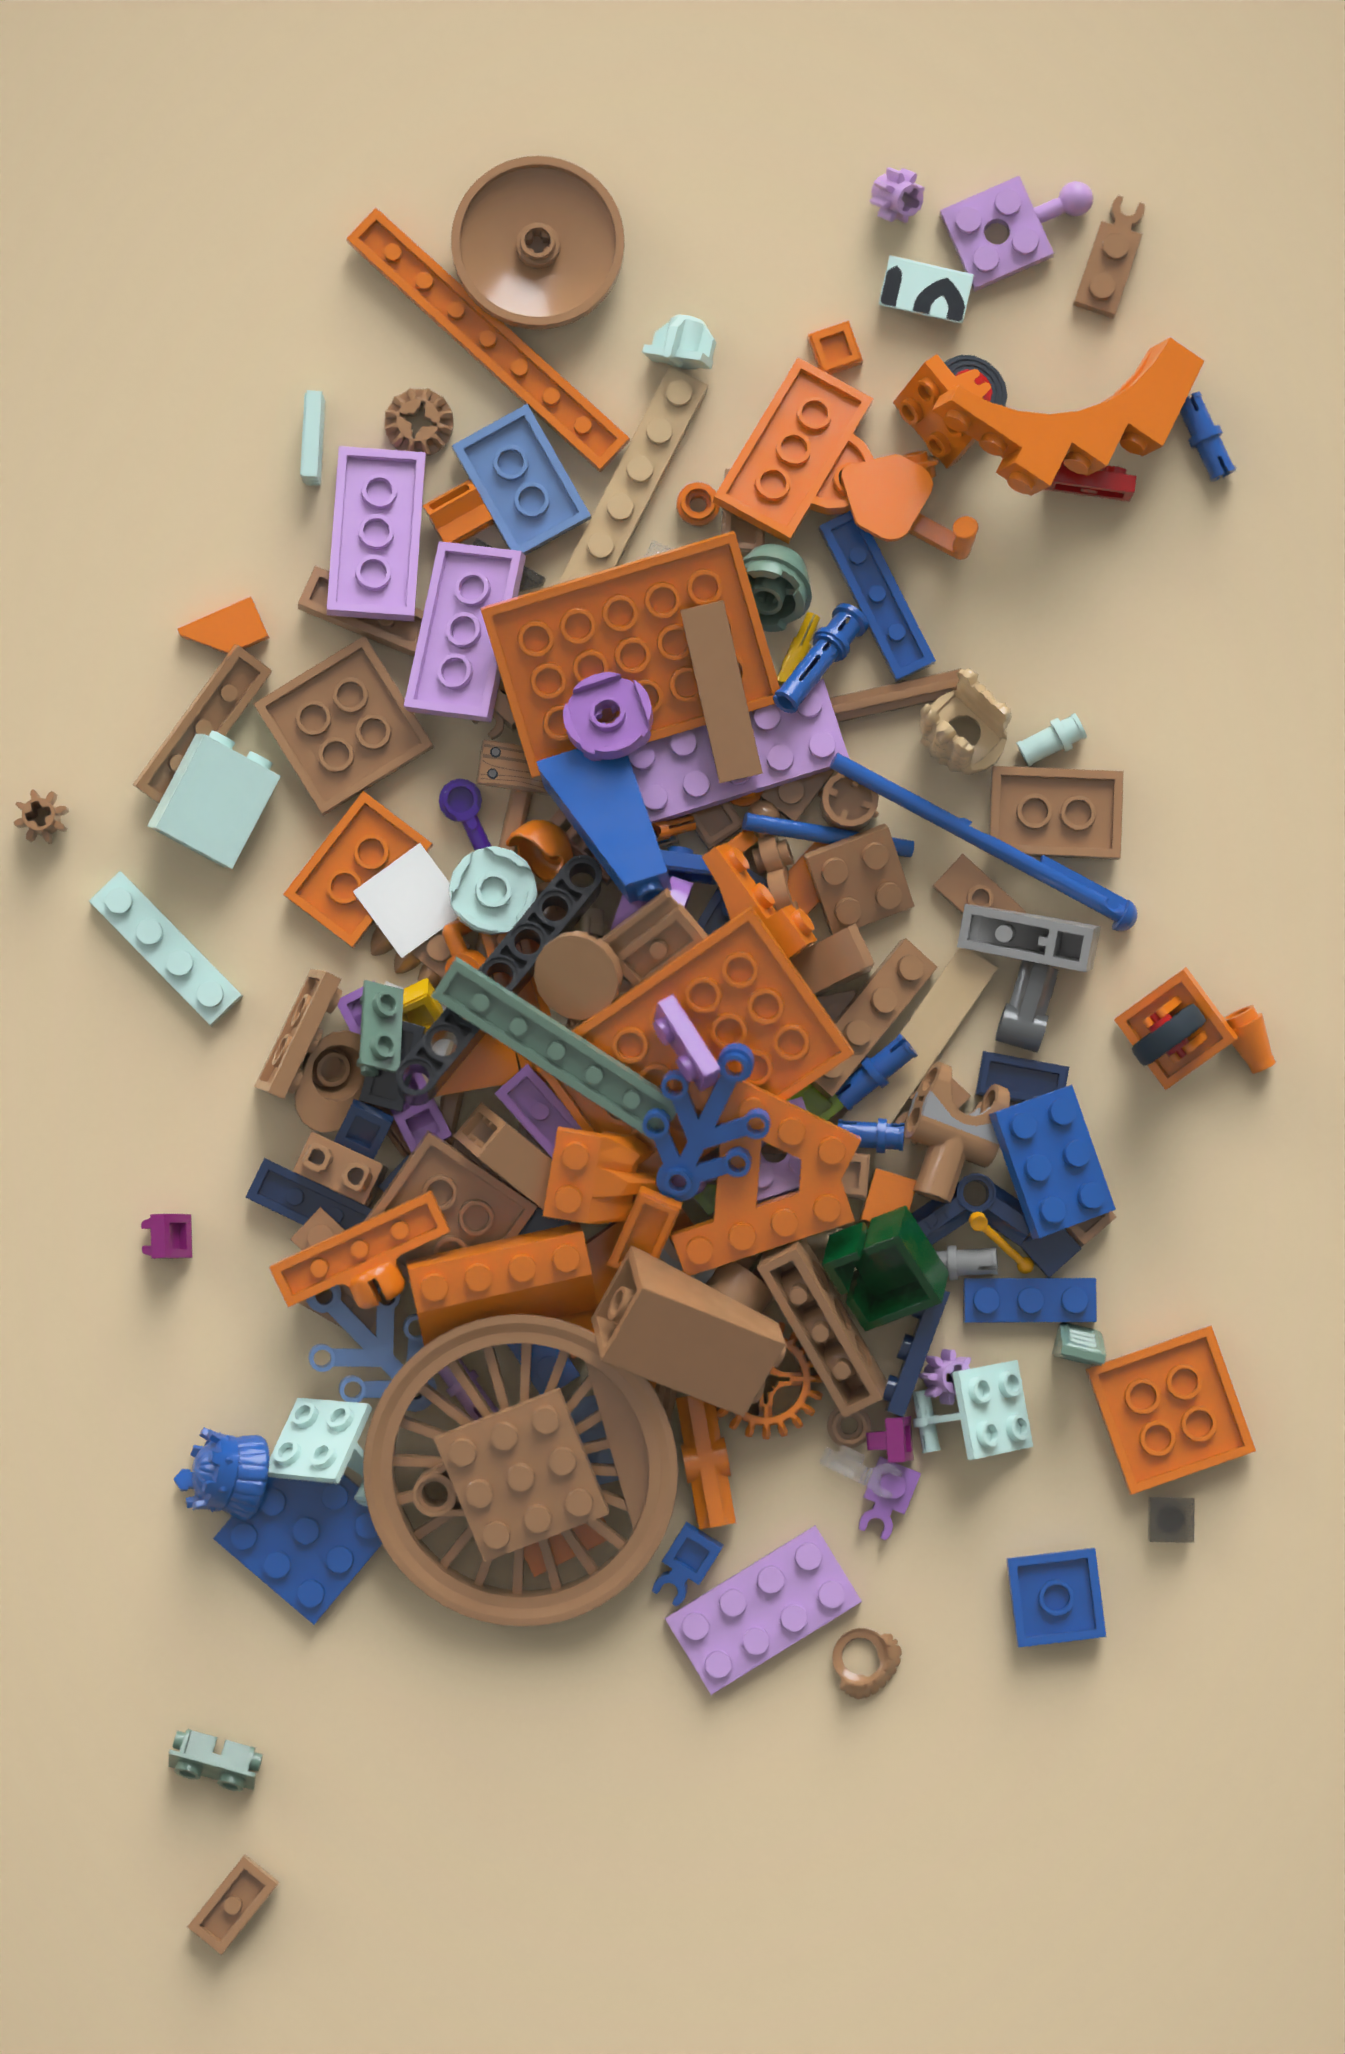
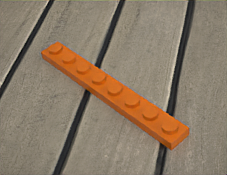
M377 208L346 238L347 243L517 398L525 405L528 404L530 409L600 473L630 442V438L503 322L493 318L475 304L459 282Z

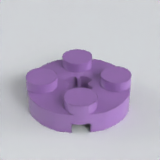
M603 672L585 678L573 689V695L569 699L568 704L565 703L563 709V720L570 741L589 760L600 761L602 759L621 758L634 752L649 741L651 736L650 729L653 723V710L646 690L635 680H633V683L628 679L621 678V675L618 673ZM611 708L612 713L618 710L620 715L615 718L614 722L605 724V722L601 723L598 721L602 717V710Z

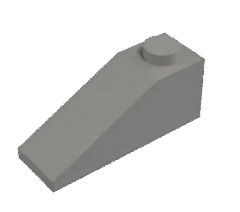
M965 904L957 947L1088 972L1093 969L1101 926L1055 917Z

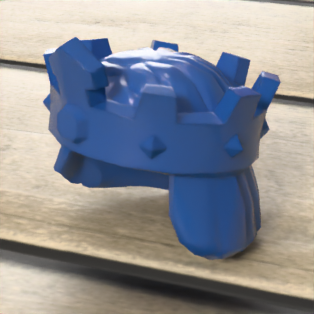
M204 1427L199 1436L207 1440L205 1445H193L190 1456L195 1457L192 1466L193 1472H190V1469H182L175 1476L174 1482L180 1491L194 1489L195 1496L186 1498L187 1508H193V1510L205 1509L211 1512L222 1510L239 1520L248 1521L257 1513L266 1488L269 1473L268 1444L259 1435L235 1437L222 1434L221 1432L217 1433Z

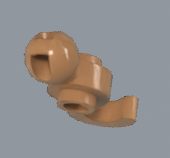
M766 800L754 802L746 812L780 818L779 810ZM756 832L759 835V847L752 849L758 872L760 874L767 872L768 888L775 900V911L777 912L779 909L791 904L797 910L799 908L797 901H792L787 883V866L794 864L787 839L779 841L777 835Z

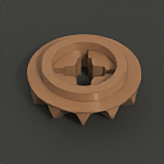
M409 388L399 396H394L392 403L385 411V431L391 444L399 451L426 452V456L440 451L452 435L454 425L452 411L444 397L439 396L429 388ZM424 406L426 420L436 427L431 425L429 427L422 426L414 439L412 423L406 421V418H402V416L407 418L408 416L415 417L418 411H421V407Z

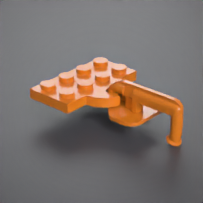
M800 358L796 359L713 499L714 504L787 544L791 542L809 510L825 515L843 514L851 510L854 522L859 528L883 541H898L909 533L958 560L966 559L970 555L979 529L977 521L969 516L958 518L953 524V531L920 514L933 488V481L929 472L922 466L899 454L874 459L867 445L854 435L870 409L873 398Z

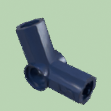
M972 1173L958 1181L950 1204L930 1200L911 1213L931 1245H934L968 1222L969 1217L974 1212H982L992 1229L1018 1246L1022 1244L1030 1233L1019 1200L994 1184L988 1176L981 1173ZM978 1182L984 1186L986 1199L982 1205L973 1206L965 1201L963 1190L967 1183Z

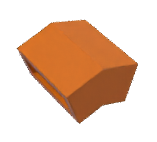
M470 479L422 505L442 542L460 544L494 525L491 514Z

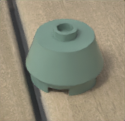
M763 544L754 548L743 558L763 631H783L788 623L801 618L806 613L811 604L812 592L806 564L798 553L780 544Z

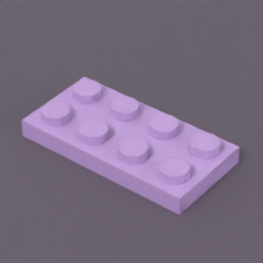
M339 446L327 615L414 622L426 452Z
M439 541L404 702V708L408 712L483 722L492 721L501 676L480 608L518 597L526 559L522 551Z
M816 1525L671 1613L665 1617V1620L712 1695L862 1601Z

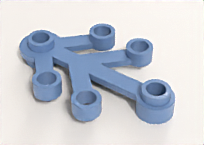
M378 1284L376 1287L378 1292H380L381 1288ZM339 1285L329 1288L332 1292V1297L327 1303H319L315 1295L306 1299L308 1305L313 1310L320 1313L328 1312L363 1348H331L326 1344H317L310 1349L308 1354V1360L313 1369L319 1372H326L333 1366L381 1367L393 1379L403 1367V1364L393 1355L394 1310L400 1301V1294L391 1303L382 1304L379 1302L380 1305L376 1307V1336L340 1300L341 1290ZM417 1314L409 1315L403 1322V1332L408 1338L406 1362L424 1347L422 1334L417 1336L411 1335L408 1329L412 1321L418 1320ZM319 1350H326L330 1353L329 1362L322 1366L317 1365L314 1362L315 1353ZM348 1375L340 1381L338 1389L344 1401L360 1402L363 1398H381L391 1380L362 1381L358 1376ZM432 1377L427 1383L437 1390L435 1380ZM352 1381L359 1383L361 1389L358 1395L354 1397L345 1395L344 1388L347 1383ZM420 1395L413 1399L407 1411L417 1412L424 1410L432 1402L423 1395Z

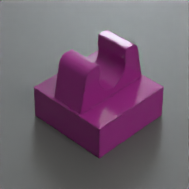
M150 1214L149 1219L142 1221L141 1229H151V1245L142 1246L143 1254L151 1256V1259L192 1258L191 1214Z
M911 1416L885 1418L886 1431L866 1433L867 1450H887L888 1463L914 1460Z

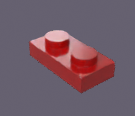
M1063 461L1051 486L1044 490L1130 502L1135 493L1137 476L1126 474L1127 470L1118 466H1106L1101 471L1098 470L1086 476L1071 471L1065 466Z

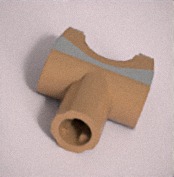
M938 1061L927 1071L913 1098L904 1127V1135L908 1139L928 1146L913 1191L931 1200L950 1204L964 1162L968 1161L986 1168L996 1157L1000 1145L989 1114L1009 1107L1010 1093L1007 1088L993 1084L986 1091L982 1102H978L975 1109L966 1115L957 1108L953 1101V1084L950 1083L952 1078L951 1066Z

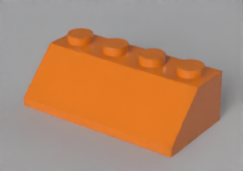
M579 1222L405 1260L424 1346L458 1326L479 1319L514 1314L558 1318L597 1308L591 1266L584 1233Z

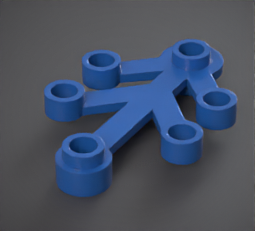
M732 1043L724 1047L720 1052L717 1061L720 1067V1076L700 1117L697 1115L688 1091L689 1082L686 1081L680 1070H671L665 1074L661 1083V1091L666 1098L672 1100L687 1138V1143L681 1155H679L669 1132L671 1124L669 1114L660 1108L651 1109L646 1113L642 1123L643 1131L648 1137L654 1139L663 1162L656 1177L657 1186L662 1194L678 1201H685L696 1195L703 1181L725 1174L733 1177H742L750 1170L752 1157L750 1152L743 1147H733L726 1153V1156L697 1163L703 1150L744 1136L752 1139H761L769 1131L771 1125L770 1116L766 1111L758 1108L748 1111L744 1117L716 1125L736 1083L745 1081L752 1073L755 1058L753 1052L747 1046L740 1043ZM737 1060L743 1065V1069L740 1072H732L728 1069L727 1062ZM671 1079H677L683 1084V1089L673 1091L668 1087L667 1082ZM654 1117L660 1118L665 1126L662 1129H654L650 1126L649 1119ZM752 1118H760L765 1126L762 1129L756 1130L749 1125L748 1121ZM740 1156L745 1160L746 1165L740 1168L734 1167L730 1163V1158ZM673 1175H681L686 1179V1184L684 1186H676L671 1182L670 1178Z

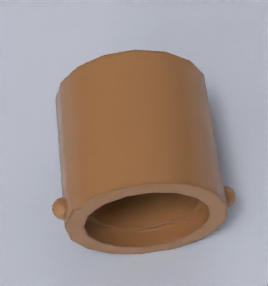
M840 773L831 777L823 791L818 793V797L821 798L820 809L822 817L830 827L860 831L870 823L872 818H877L879 815L878 811H876L879 795Z

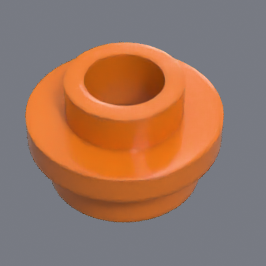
M701 482L685 486L677 497V511L681 519L692 526H704L712 522L720 506L713 503L716 491L708 484ZM700 498L705 501L707 506L702 512H695L690 508L692 500Z

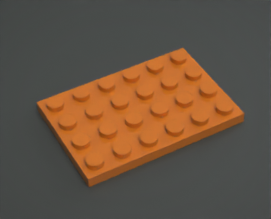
M734 531L480 608L532 778L540 776L536 761L577 749L567 735L563 720V709L565 703L568 704L569 699L572 697L573 689L576 685L594 674L603 672L618 673L621 675V678L628 679L633 683V680H635L644 687L650 698L653 710V723L650 729L651 736L648 742L706 725L680 610L721 600L724 601L748 711L775 704L773 696L780 689ZM606 708L602 710V717L598 721L601 723L605 722V724L612 723L620 715V712L616 710L615 713H612L611 708Z
M752 906L617 998L611 1005L571 1030L661 1088L665 1074L671 1070H679L676 1062L678 1056L670 1044L664 1045L660 1041L654 1030L653 1021H655L654 1017L658 1002L674 995L716 1062L720 1052L727 1045L740 1043L747 1046L753 1052L755 1063L751 1075L745 1081L784 1100H788L854 1055L852 1047ZM737 1060L727 1062V1067L732 1072H740L743 1069V1065ZM537 1066L582 1130L602 1133V1130L635 1135L653 1151L650 1158L638 1165V1169L657 1175L663 1162L652 1139ZM671 1079L667 1082L668 1087L673 1091L683 1089V1084L677 1079ZM696 1109L697 1115L700 1117L702 1111ZM676 1114L671 1121L669 1132L679 1155H681L687 1143V1138ZM718 1120L716 1125L721 1124V1120ZM719 1145L704 1149L699 1159L716 1149ZM638 1194L633 1196L634 1202Z

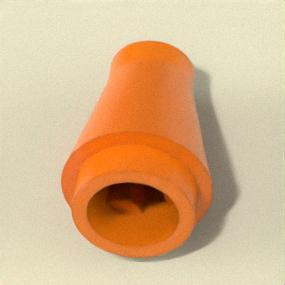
M1253 1005L1241 1008L1224 1018L1238 1036V1039L1231 1044L1247 1063L1252 1074L1261 1072L1276 1063L1271 1052L1262 1013H1257Z

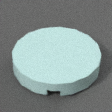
M497 846L478 849L465 856L452 872L448 888L451 907L458 919L475 932L487 935L508 933L536 900L537 887L534 875L531 872L532 870L526 860L512 850Z

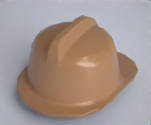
M348 1030L332 1032L321 1038L312 1054L307 1052L302 1064L304 1073L300 1084L295 1090L294 1101L298 1116L311 1130L322 1133L338 1131L353 1099L359 1100L365 1076L360 1074L361 1068L356 1065L360 1053V1034Z

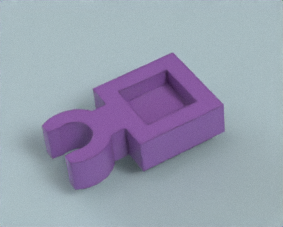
M879 1456L863 1495L864 1498L873 1501L874 1505L872 1509L867 1510L860 1517L859 1530L865 1531L869 1520L879 1518L884 1524L880 1538L888 1539L893 1530V1523L890 1518L892 1510L905 1514L921 1473L897 1463H888V1459Z

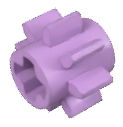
M888 167L886 174L879 176L873 182L870 203L880 207L878 217L890 222L897 219L907 223L909 216H913L921 209L925 187L914 183L917 178L916 173L905 168L897 171Z
M942 1349L941 1358L926 1356L928 1364L924 1372L920 1373L919 1378L924 1380L927 1387L924 1393L926 1397L936 1398L939 1396L941 1404L953 1405L956 1392L952 1372L970 1369L968 1365L971 1362V1358L961 1356L956 1358L955 1350ZM947 1373L950 1375L949 1381H946Z

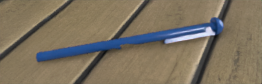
M837 753L833 758L830 769L1113 920V930L1119 932L1126 931L1136 923L1138 912L1136 906L1130 900L1117 895L1045 855H1042L1040 861L996 837L980 832L970 826L972 821L966 818H958L840 753Z

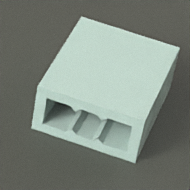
M212 730L209 736L195 734L147 826L218 865L233 869L281 776L270 770L273 764L271 761L251 751L245 757L232 749L235 744L234 741Z

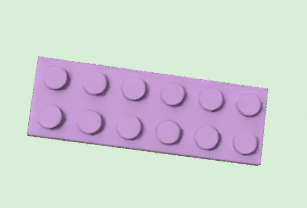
M820 679L816 686H814L795 713H786L778 708L776 704L749 712L763 774L719 783L706 725L648 742L630 753L628 757L651 824L664 820L668 821L738 799L754 792L758 793L832 770L829 767L837 753L849 758L824 679Z

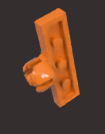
M432 1190L280 1260L270 1265L269 1269L288 1307L335 1285L344 1284L350 1289L358 1307L362 1309L373 1308L380 1305L379 1302L382 1301L373 1279H377L387 1301L395 1298L403 1291L405 1286V1280L397 1265V1258L412 1249L449 1233L450 1228Z

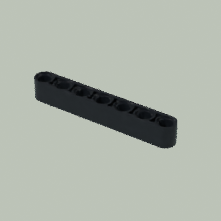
M588 855L572 857L485 960L478 971L488 977L496 972L508 974L512 981L505 988L518 995L534 976L536 959L543 947L560 934L570 932L581 919V916L586 913L598 898L602 884L600 864ZM581 872L589 874L594 879V882L588 887L581 888L575 886L570 879L575 874ZM554 905L562 907L567 912V915L562 920L551 921L543 915V912L546 908ZM532 939L539 944V949L535 953L528 955L519 952L515 946L520 940ZM447 1007L396 1070L397 1090L402 1100L410 1105L420 1106L433 1099L484 1037L486 1032L471 1022L464 1020L460 1015ZM441 1039H449L457 1046L455 1051L447 1056L436 1054L432 1047L434 1043ZM412 1073H422L429 1079L427 1085L419 1090L408 1088L404 1081Z

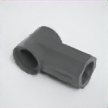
M1021 961L1009 1004H1005L995 1041L1038 1053L1048 1022L1047 1008L1053 994L1059 970L1041 963Z

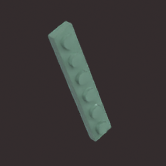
M458 957L455 958L431 995L432 998L645 1136L647 1135L643 1131L642 1123L649 1110L654 1108L663 1109L669 1114L671 1121L677 1114L672 1100L663 1095L661 1088ZM654 1117L649 1119V1124L654 1129H662L665 1126L660 1118Z

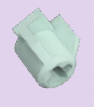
M676 315L655 332L652 345L644 344L642 353L653 362L666 363L678 368L690 370L698 368L711 369L716 341L704 321L688 315Z

